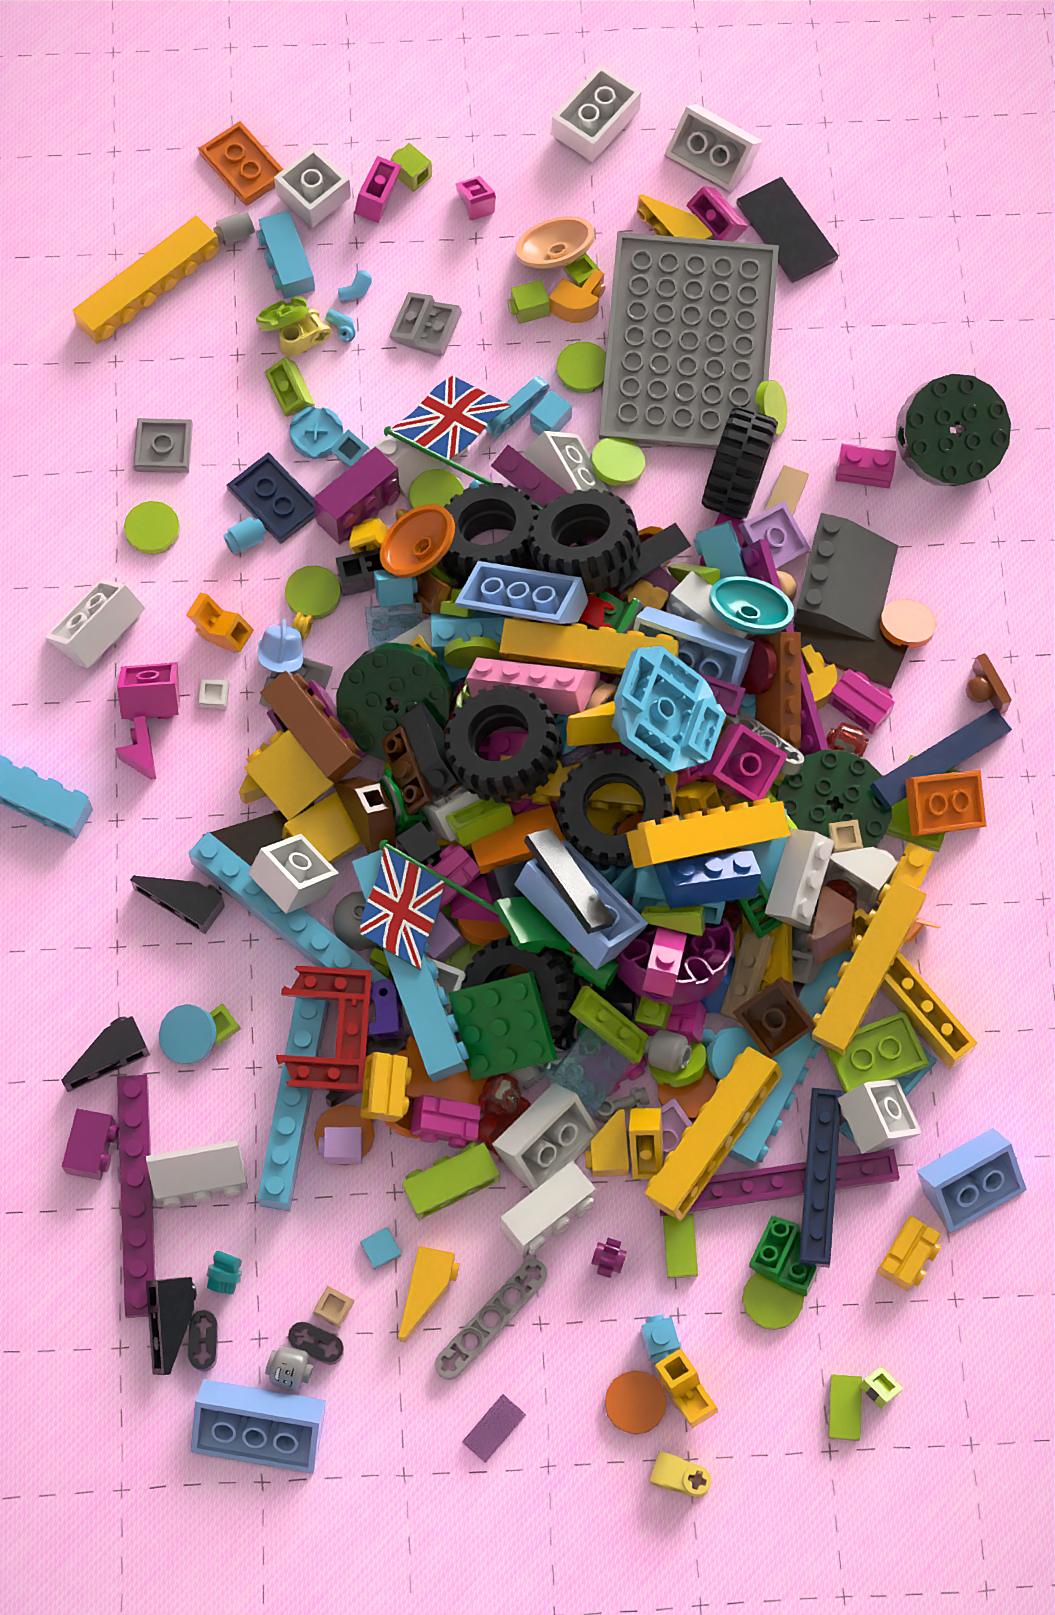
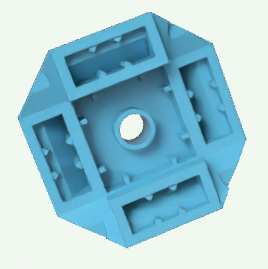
M662 646L643 647L632 651L614 697L616 709L611 727L619 734L620 742L644 760L647 758L653 763V767L660 770L664 775L710 761L726 714L721 705L716 703L713 692L706 680Z

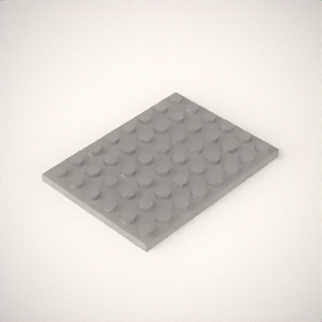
M617 232L599 439L615 437L638 443L717 449L733 408L742 407L754 412H760L759 405L755 403V396L760 383L769 380L779 245Z

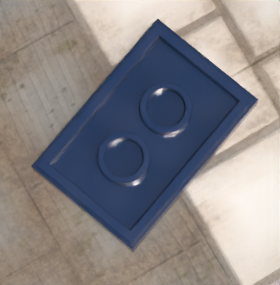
M269 452L226 484L231 494L256 519L262 522L264 528L280 544L316 517L313 497Z

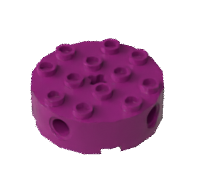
M721 918L720 924L705 922V930L702 936L687 933L672 997L642 990L657 925L648 923L646 928L612 959L620 965L617 972L618 977L637 995L672 1006L696 1002L716 991L726 976L728 962L733 953V932L729 923L726 924L725 920Z

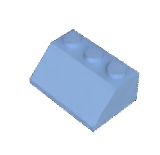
M994 1128L989 1129L917 1170L924 1194L950 1234L1027 1190L1012 1144Z

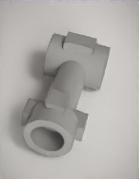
M638 1087L630 1089V1096L613 1102L605 1098L598 1100L597 1107L593 1111L595 1119L606 1124L618 1110H627L632 1107L646 1108V1105L650 1104V1099L645 1087L640 1089Z

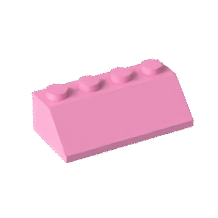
M476 658L467 676V682L472 698L479 694L478 690L486 688L488 691L492 690L494 685L503 684L505 689H508L509 685L520 686L522 692L524 689L534 692L537 698H541L546 703L551 713L572 716L585 710L601 675L599 671L493 658Z

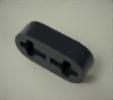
M206 1310L193 1314L189 1323L188 1358L193 1368L202 1372L212 1369L217 1363L218 1321L213 1313ZM206 1317L207 1321L212 1323V1327L206 1329V1338H201V1330L195 1326L201 1323L202 1318ZM201 1344H206V1352L211 1354V1358H207L205 1364H200V1361L194 1358L195 1355L200 1354Z
M297 1322L289 1329L288 1339L292 1348L305 1351L309 1357L328 1365L336 1364L343 1358L345 1352L344 1345L336 1335L307 1322ZM304 1329H307L308 1337L315 1341L313 1344L307 1341H303L301 1345L297 1344L298 1339L294 1336L295 1333H302ZM319 1342L326 1346H329L331 1342H335V1348L338 1351L337 1355L331 1354L329 1358L325 1357V1350L318 1347Z

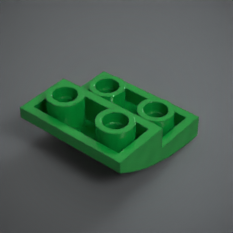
M527 897L504 898L494 903L499 913L500 922L506 926L511 935V942L518 949L539 953L546 946L566 952L572 945Z
M771 1215L750 1260L749 1267L766 1279L807 1297L820 1267L799 1265L800 1225Z

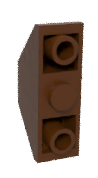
M399 726L381 740V744L396 784L400 789L408 815H413L432 801L435 794L420 774L404 727Z
M362 776L334 783L333 786L368 855L381 850L379 844L382 840H388V844L396 848L393 806L381 783Z
M822 886L820 897L817 899L814 910L815 916H812L811 920L812 934L807 935L808 952H813L814 964H820L852 947L856 933L854 904L828 886Z

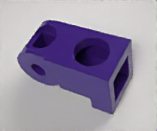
M378 980L373 984L370 992L371 998L375 1002L376 1022L368 1023L369 1035L375 1041L405 1037L402 1000L398 989L389 980Z

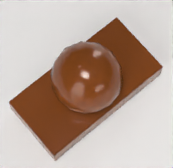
M429 571L416 576L418 591L413 593V597L432 612L440 614L441 602L451 600L453 587L448 582L441 581Z
M983 653L976 656L972 665L976 676L968 680L966 684L967 697L976 703L990 700L993 707L1000 714L1007 712L1012 701L1011 696L988 655Z

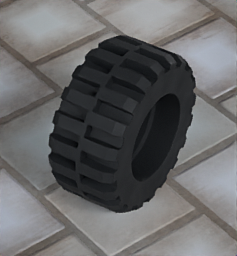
M742 407L732 409L723 430L702 496L701 504L706 509L739 520L747 518L778 427V422L773 417Z
M484 483L478 484L479 487L474 489L471 487L464 489L463 494H456L450 499V504H445L444 508L448 510L454 519L455 534L451 547L443 557L442 563L447 573L452 578H456L458 583L466 584L478 561L531 570L536 569L528 544L530 524L535 520L534 517L539 510L535 501L530 499L527 493L522 490L518 492V488L511 485L503 487L502 483H493V485L487 486ZM505 529L511 531L507 537L496 543L479 545L470 542L476 535L486 530Z
M579 489L574 490V493L566 495V493L559 495L557 500H551L546 503L544 510L540 509L534 517L535 520L531 522L529 527L528 544L536 570L581 577L587 596L592 592L599 594L603 593L604 589L608 587L612 589L618 586L621 579L625 580L631 574V570L635 569L641 556V540L633 510L626 504L625 500L617 495L614 497L613 493L605 490L601 493L597 489H589L584 492ZM600 538L586 546L569 547L582 539Z
M502 684L494 685L492 690L487 691L486 688L478 690V695L473 698L469 695L463 700L464 705L461 708L456 707L452 713L454 720L447 722L445 730L448 735L444 736V747L447 750L445 754L448 762L465 789L471 794H477L482 800L489 801L492 797L495 803H505V799L509 798L512 802L520 801V796L527 793L530 797L537 793L535 788L539 785L544 787L550 781L548 775L549 773L555 774L558 768L556 760L561 759L562 748L560 746L562 743L561 734L546 703L541 698H537L534 692L528 689H524L522 692L520 686L509 685V688L505 689ZM509 726L520 727L528 731L526 743L514 756L502 761H487L478 757L481 744L492 732Z
M612 749V753L604 754L602 750L595 752V757L588 759L586 756L579 761L580 765L576 769L572 767L567 773L568 779L566 782H562L559 790L560 798L557 799L558 818L566 840L587 861L591 863L595 861L600 863V866L610 868V865H618V868H625L627 864L633 863L626 833L622 835H606L593 827L587 815V805L591 795L600 787L610 783L627 784L639 793L643 801V816L639 823L655 820V824L660 825V819L672 816L671 793L661 771H657L653 767V763L647 758L643 760L632 751L629 754L622 753L621 749Z
M511 935L484 945V949L477 951L472 956V961L474 962L467 964L464 973L468 976V979L462 980L461 989L502 979L507 967L513 964L522 966L529 972L533 971L541 990V1000L552 1040L564 1033V1028L572 1024L574 1016L571 1015L569 1010L581 990V985H576L575 978L579 976L573 973V969L569 965L572 959L566 954H561L558 949L544 946L539 953L520 950L513 945Z

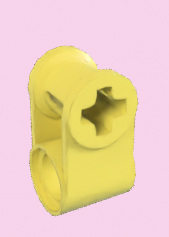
M309 309V312L303 318L279 329V345L284 355L288 357L298 356L313 346L325 342L330 337L332 330L329 326L323 324L317 309Z
M658 1451L649 1482L667 1490L699 1498L708 1493L711 1486V1476L708 1470L702 1466L685 1461L678 1456ZM696 1474L702 1475V1481L706 1485H699L697 1490L693 1489L692 1482L688 1479L689 1477L695 1478Z

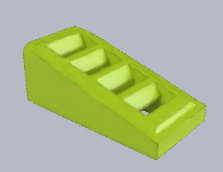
M668 905L645 906L641 913V916L649 924L697 936H702L705 930V911L702 905L669 909Z

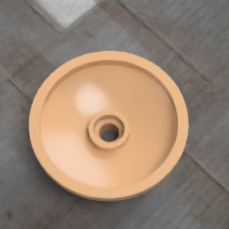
M565 216L546 220L530 228L518 240L516 245L518 259L524 265L539 270L565 267L581 258L589 250L595 239L594 229L589 221L580 217Z

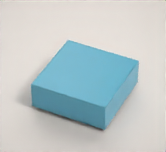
M388 1227L360 1241L374 1270L402 1256Z

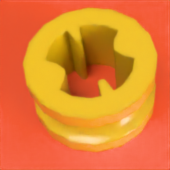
M298 612L294 619L292 627L300 632L301 639L303 640L307 639L311 631L313 616L308 615L305 617L302 612Z

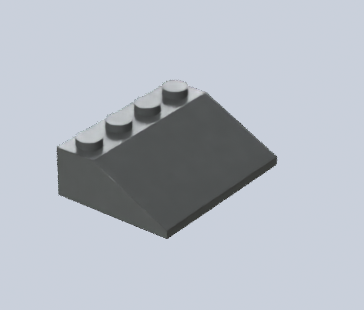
M820 513L793 624L800 623L876 642L881 621L880 617L884 609L899 545L847 518Z

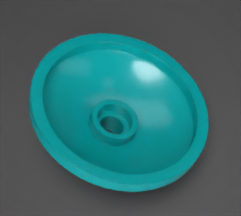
M743 576L726 577L714 583L709 593V602L716 615L726 624L746 633L766 635L779 632L790 625L794 616V607L782 591L769 583L755 578Z

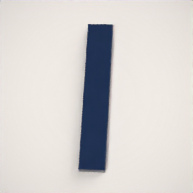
M993 708L876 780L869 787L887 810L907 798L905 778L945 774L1009 734L1012 728L999 711Z
M813 1087L811 1090L799 1265L829 1268L831 1263L841 1106L837 1098L842 1096L841 1090Z

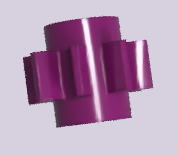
M608 1237L606 1244L597 1243L591 1262L592 1265L598 1266L597 1274L611 1278L612 1271L621 1273L627 1251L620 1249L621 1241Z

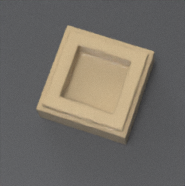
M858 820L828 824L829 838L835 841L832 854L863 848Z
M327 1285L312 1313L340 1329L355 1300Z

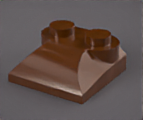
M782 976L750 997L732 1012L763 1054L770 1059L817 1027L796 996L794 986L789 981L784 980Z

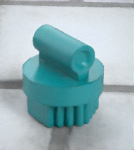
M216 1251L213 1256L214 1264L208 1265L206 1274L209 1277L207 1289L217 1293L234 1294L236 1284L241 1281L242 1271L239 1268L241 1267L242 1260L222 1251Z

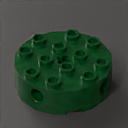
M952 373L922 383L908 396L897 415L895 439L902 460L916 475L932 485L956 487L985 478L1001 463L1010 445L1011 420L1004 400L990 384L973 375ZM950 427L956 429V434L951 433Z
M383 643L365 651L344 672L336 692L337 717L364 753L381 760H387L381 740L399 726H403L400 718L423 702L444 731L451 715L454 700V687L445 667L429 651L417 646L399 643ZM398 698L400 700L399 705H393L391 700Z
M821 750L804 756V762L798 774H786L775 796L778 802L783 801L784 809H787V815L799 830L817 832L829 838L827 828L829 823L858 820L863 848H877L892 819V807L886 810L869 787L873 782L883 777V775L868 760L843 750ZM829 805L834 806V810L836 811V813L831 812V807Z

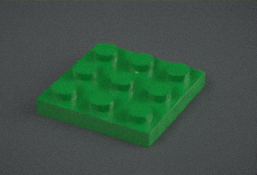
M533 971L448 993L454 1017L459 1027L461 1042L463 1041L469 1058L466 1060L472 1081L558 1059Z

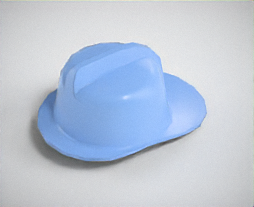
M282 619L280 625H271L265 630L262 640L258 643L257 657L259 663L264 668L277 673H282L285 670L292 673L301 668L303 663L301 635L295 628L287 626L286 619Z

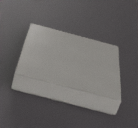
M137 418L134 471L189 473L193 431L192 419Z

